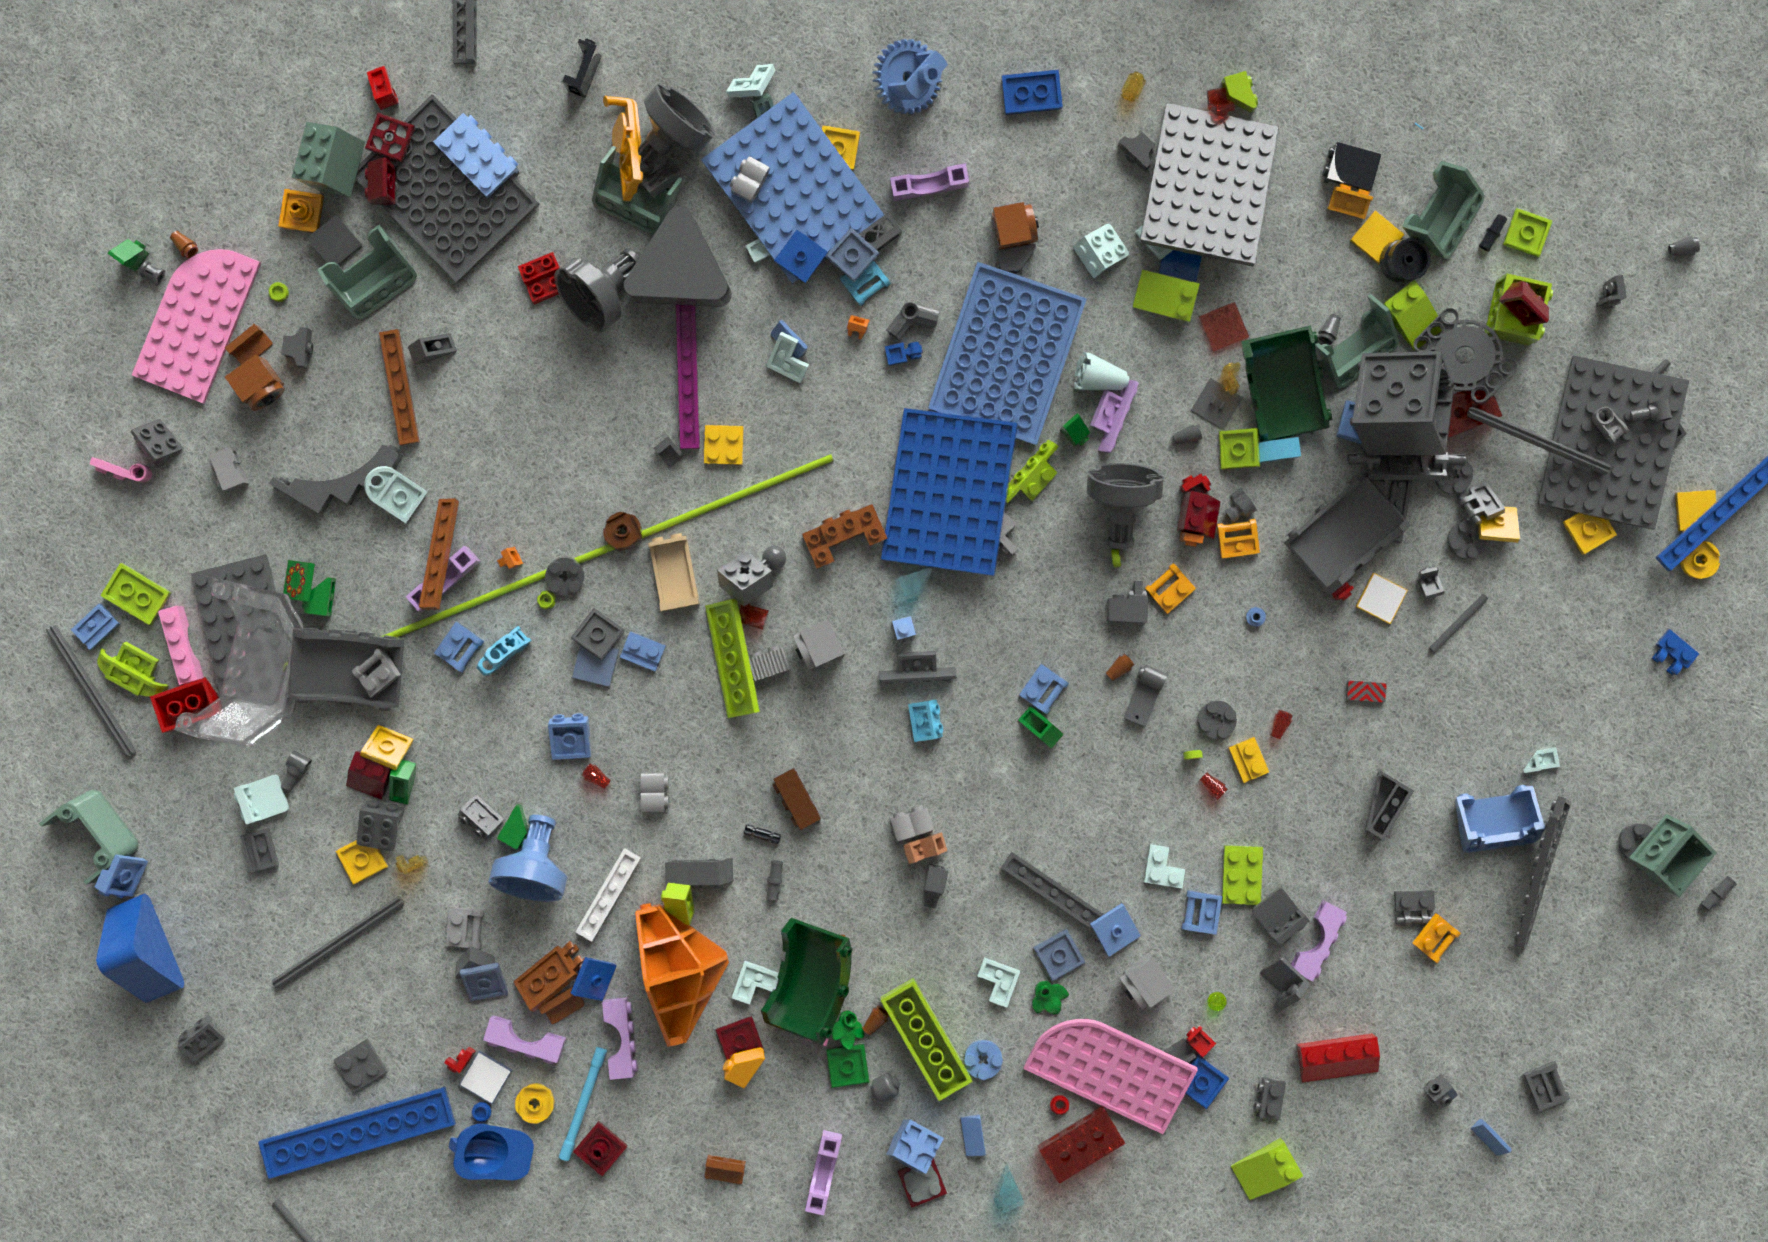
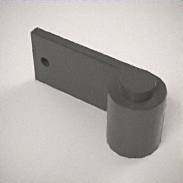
M1145 665L1144 668L1140 667L1137 678H1139V681L1124 716V719L1143 727L1147 725L1157 696L1167 678V673Z

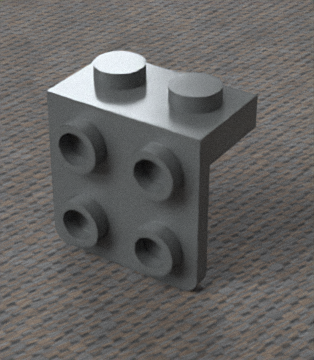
M375 800L366 801L359 813L357 844L393 851L396 846L398 822L403 816L404 808L398 807L396 804H381Z
M1281 887L1274 890L1252 909V913L1279 945L1289 941L1292 935L1302 930L1310 921Z

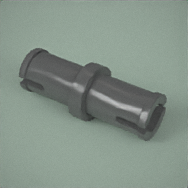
M771 860L770 877L767 878L769 885L766 899L779 900V888L783 880L781 879L782 861Z
M1727 876L1717 888L1714 887L1712 889V893L1700 904L1711 912L1721 900L1724 901L1726 899V895L1737 883Z

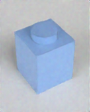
M911 616L892 621L897 640L916 635Z

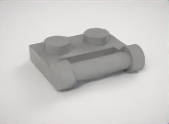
M381 647L377 648L374 654L361 666H356L352 670L353 675L360 680L370 698L376 697L401 675L386 651ZM378 660H381L382 664L367 676L365 671Z
M449 907L446 946L469 948L471 946L480 949V925L484 910ZM472 915L474 916L472 940L466 941L468 917Z

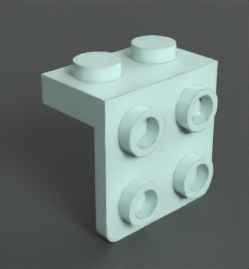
M1106 224L1084 236L1073 246V249L1093 279L1108 267L1129 255V251L1110 224Z
M271 775L234 788V798L240 805V815L246 824L266 819L289 809L278 775Z

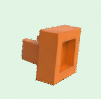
M851 315L847 325L848 336L851 337L853 331L859 332L858 339H862L868 328L869 320Z
M515 547L506 548L501 551L503 557L497 560L500 568L508 566L511 569L523 564Z

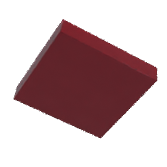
M752 1016L716 1028L726 1060H730L735 1053L759 1047L764 1050Z

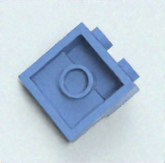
M577 713L567 718H564L562 714L554 715L553 718H550L548 729L552 760L591 757L588 716L584 717L583 714Z
M115 855L109 870L102 869L95 888L99 890L98 893L104 896L113 894L120 898L124 896L133 897L148 861L144 858Z

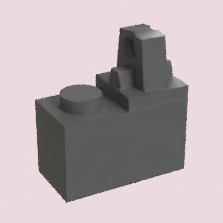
M1134 581L1133 591H1129L1127 599H1124V595H1113V598H1108L1107 621L1147 623L1148 596L1147 591H1143V581Z
M928 864L923 892H925L924 906L936 908L940 895L944 894L948 876L947 867Z

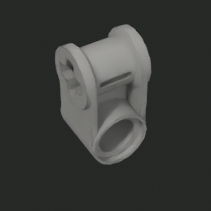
M1602 407L1592 414V422L1611 444H1615L1616 439L1629 432L1625 423L1608 407ZM1600 412L1606 414L1607 419L1605 422L1600 420Z

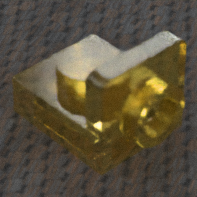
M403 855L396 857V866L404 875L428 863L426 856L419 857V855H416L408 860L409 864Z

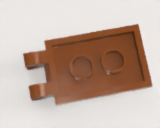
M572 941L566 943L563 948L557 945L513 981L530 1011H537L577 978L578 974L576 971L580 970L585 958L582 959L579 955L574 960L571 959L570 956L579 951L576 944L573 945Z

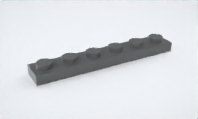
M1012 851L1001 866L1003 870L1090 929H1092L1090 923L1104 915Z

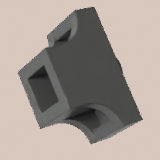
M1143 132L1135 138L1124 136L1118 142L1117 146L1126 154L1125 157L1130 163L1133 164L1135 162L1144 172L1150 167L1152 162L1149 158V153L1156 144Z
M299 327V331L295 335H283L282 355L294 358L296 366L300 368H309L310 354L313 353V343H311L312 330Z

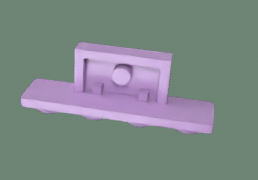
M1129 380L1128 386L1124 387L1120 396L1104 390L1090 426L1105 433L1099 446V451L1111 453L1115 447L1117 436L1123 427L1125 416L1130 410V404L1137 392L1139 382Z

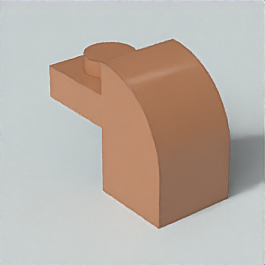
M942 832L907 842L908 844L903 845L909 864L947 851Z

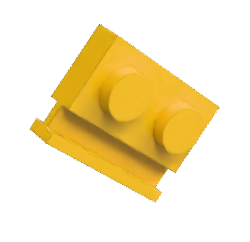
M1255 737L1228 747L1243 783L1269 773Z

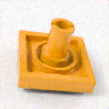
M284 189L278 227L310 233L315 232L319 228L324 196Z

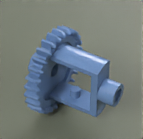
M902 39L901 41H894V45L888 44V50H881L884 56H877L880 63H874L878 71L872 72L878 76V78L872 80L878 83L874 90L881 91L877 97H884L882 104L889 103L888 109L894 108V112L901 111V114H914L915 112H921L922 109H927V104L933 103L931 97H938L934 90L941 89L936 83L942 82L940 79L942 71L948 65L944 57L937 51H926L928 46L926 44L921 46V41H914V39H908V41Z

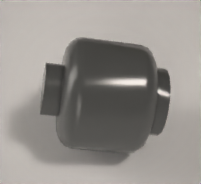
M886 1073L872 1081L870 1090L875 1100L886 1102L898 1095L900 1083L897 1077Z

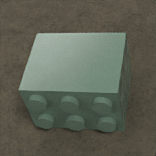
M306 122L291 178L320 192L351 197L365 142L336 126Z
M1665 814L1629 858L1656 885L1680 897L1717 852L1692 826Z

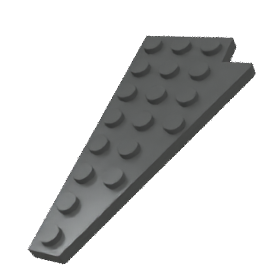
M1558 796L1557 800L1554 799L1550 810L1553 811V814L1550 813L1545 824V836H1542L1539 848H1541L1540 855H1536L1533 866L1536 867V871L1530 880V893H1527L1524 899V904L1527 906L1520 920V923H1522L1521 929L1517 931L1515 936L1516 946L1526 949L1570 809L1571 801L1564 797Z

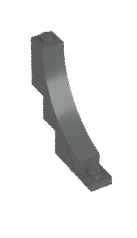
M391 444L389 447L382 445L371 460L346 476L326 481H308L295 478L292 483L283 477H280V479L273 477L269 484L315 512L324 514L334 496L351 505L362 486L364 487L365 478L370 471L381 466L396 469L403 455L399 454L400 449ZM374 476L371 479L372 485H379L381 477Z

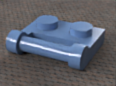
M455 622L434 654L463 673L465 670L464 666L479 645L482 646L484 640L460 623ZM470 638L473 642L468 647V649L461 657L459 662H457L456 660H454L455 657L460 652V650L467 642V640Z
M1040 664L1019 695L1047 715L1050 712L1049 708L1063 688H1067L1069 683ZM1055 680L1058 684L1043 704L1038 702L1051 682Z
M1187 890L1188 902L1182 929L1217 935L1222 896ZM1198 898L1201 899L1197 925L1192 924L1195 900Z

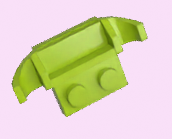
M128 642L122 643L118 655L114 657L108 656L105 653V649L102 648L100 650L97 663L100 670L105 674L106 679L137 696H152L168 689L169 685L155 682L156 678L153 677L159 659Z

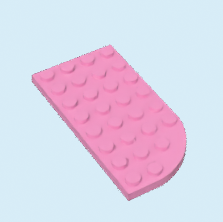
M218 249L199 253L181 264L169 281L132 376L204 404L226 352L225 347L230 342L261 262L234 251Z
M1089 1019L1069 1020L1048 1029L1036 1041L1023 1068L1161 1134H1164L1198 1071L1197 1067L1102 1022Z

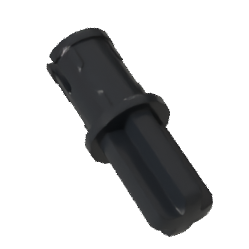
M1501 214L1496 216L1490 228L1486 229L1487 233L1479 244L1480 248L1487 252L1490 251L1495 240L1501 236L1500 232L1507 222V217Z

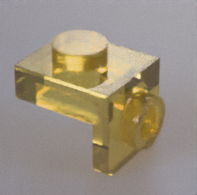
M1239 362L1225 365L1221 372L1222 385L1226 391L1229 390L1231 395L1237 393L1240 387L1233 375L1240 370L1241 365Z

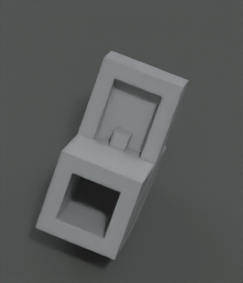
M1004 512L999 548L1005 554L1009 553L1012 555L1018 549L1005 535L1016 524Z

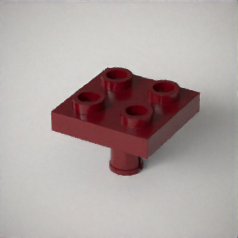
M598 1121L573 1152L599 1175L603 1176L628 1145Z

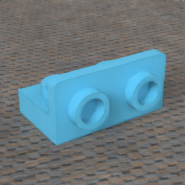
M936 699L908 704L914 742L943 737V725L939 717L940 707Z

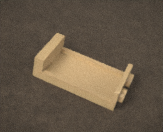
M682 533L670 535L671 539L663 540V537L653 538L652 542L648 543L661 611L700 604L687 536H682Z

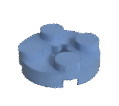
M978 1040L971 1043L966 1049L964 1062L967 1071L972 1076L986 1080L999 1072L1003 1059L1001 1051L995 1043L988 1040ZM987 1055L989 1063L980 1064L979 1056Z

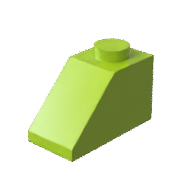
M668 883L666 889L661 894V901L664 902L665 910L684 924L690 925L695 912L690 885Z

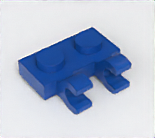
M1668 629L1656 643L1659 649L1652 659L1657 663L1659 661L1662 663L1668 654L1674 661L1666 671L1671 675H1677L1682 667L1685 669L1689 668L1699 653L1672 630Z

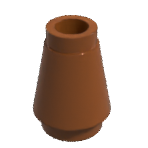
M179 231L171 234L170 239L183 257L189 259L197 254L198 247L196 242Z
M1124 653L1122 656L1119 655L1106 674L1114 681L1131 671L1135 664Z
M881 1006L873 1008L862 1029L871 1035L888 1021V1012Z

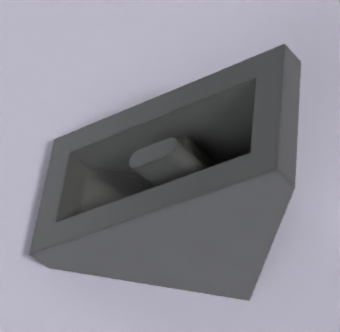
M470 946L456 962V979H461V969L495 963V957Z

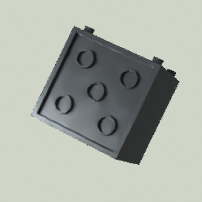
M1442 352L1362 353L1361 363H1358L1359 378L1353 418L1350 419V425L1354 426L1361 440V448L1365 449L1367 455H1446L1454 383Z

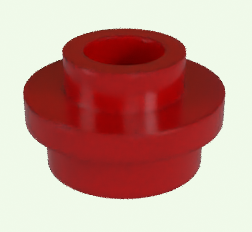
M1056 1095L1052 1098L1050 1107L1055 1114L1062 1115L1069 1110L1070 1104L1065 1096ZM1059 1101L1063 1102L1061 1108L1056 1106V1103Z

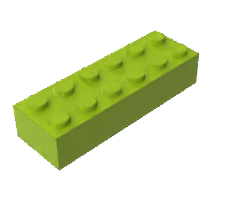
M914 977L880 997L883 1006L939 1101L973 1082L971 1075Z

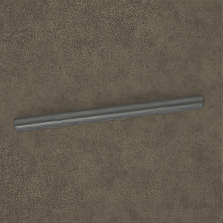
M1470 407L1467 412V416L1603 475L1609 473L1611 468L1609 464L1476 407Z
M56 625L48 627L46 629L47 634L126 757L134 755L136 753L135 748Z
M400 896L394 898L274 978L272 983L275 988H280L403 906V899Z

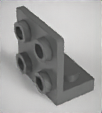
M1283 957L1260 971V974L1280 992L1276 997L1277 1002L1273 1006L1278 1012L1299 1001L1310 986V983Z

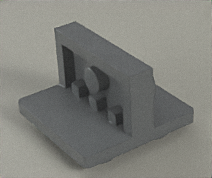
M161 419L131 430L134 440L157 468L163 466L170 455L183 449L182 445Z

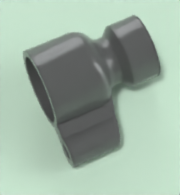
M1240 488L1231 494L1235 507L1225 510V514L1233 524L1239 520V517H1248L1257 510L1251 499Z

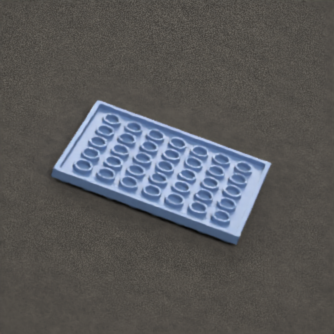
M794 92L701 159L774 260L796 229L829 252L850 228L859 234L884 216L883 212ZM749 156L770 167V172L752 204L731 193L732 187H730L733 177H738L741 172L739 167L744 159L747 160ZM778 264L792 284L799 280Z
M977 262L928 409L946 414L1018 423L1016 438L1037 445L1087 298Z

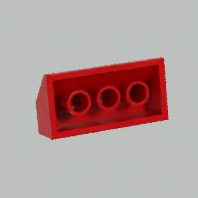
M1373 1033L1296 1044L1302 1083L1379 1071L1380 1052L1378 1038Z

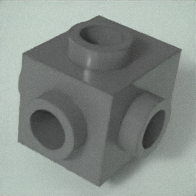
M1442 1074L1430 1080L1423 1088L1427 1094L1425 1096L1426 1100L1431 1106L1435 1104L1439 1109L1448 1106L1458 1096L1455 1089Z

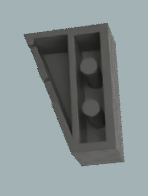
M1381 770L1378 771L1365 831L1380 840H1384L1414 790Z
M733 858L665 862L666 886L668 883L691 885V889L702 888V885H708L709 889L720 888L721 884L734 881Z

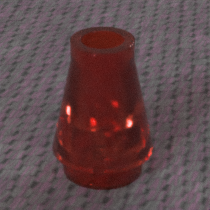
M1279 709L1275 713L1270 735L1281 739L1292 723L1293 715Z
M589 763L581 774L585 781L603 789L611 781L596 764L592 765Z
M1208 772L1200 779L1211 797H1215L1217 800L1228 790L1225 787L1226 784Z

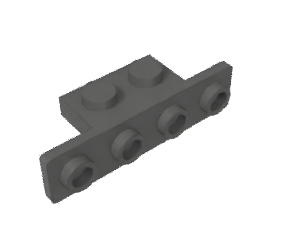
M936 651L897 653L898 670L879 671L880 683L893 684L895 682L912 683L914 681L931 682L933 680L950 681L957 678L955 667L937 668Z

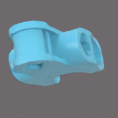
M518 626L488 648L476 668L484 676L490 675L502 667L508 659L522 651L532 640L527 638ZM488 661L493 667L491 670H486L483 668L482 663Z

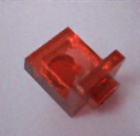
M1220 87L1207 91L1208 110L1218 116L1227 115L1228 112L1235 110L1234 102L1226 97V88Z
M751 602L745 606L741 605L739 610L742 624L763 630L769 610L751 606Z

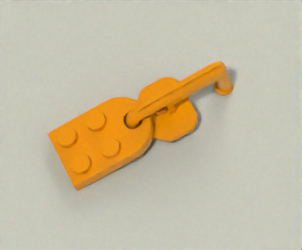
M604 96L603 103L605 107H609V105L625 107L626 118L624 113H620L613 126L612 143L613 146L617 147L616 152L620 153L619 170L623 201H631L633 195L637 193L639 183H642L643 172L640 171L641 156L638 155L641 135L637 103L629 98Z

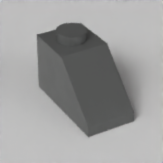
M1036 244L997 250L999 269L1013 274L1019 273L1034 253Z
M450 333L419 338L408 346L414 365L430 362L457 351Z

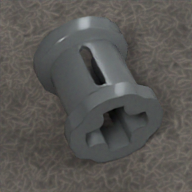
M145 261L139 269V276L147 277L154 284L159 285L165 276V270L162 268L158 269L152 266L151 262Z

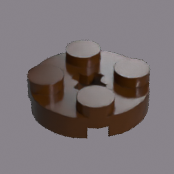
M618 512L607 519L603 535L606 542L615 550L631 549L641 541L642 526L636 516L626 514V512ZM623 527L624 529H627L624 535L618 534L620 532V528Z

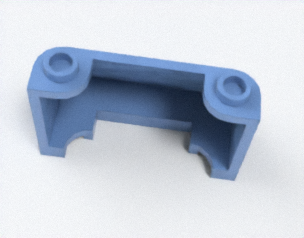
M1517 786L1511 795L1475 800L1474 796L1465 793L1455 799L1461 845L1465 853L1531 844L1538 841L1545 830L1533 786Z

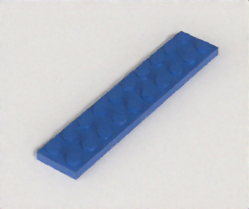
M441 1087L258 1141L268 1179L453 1126L456 1122L446 1087Z

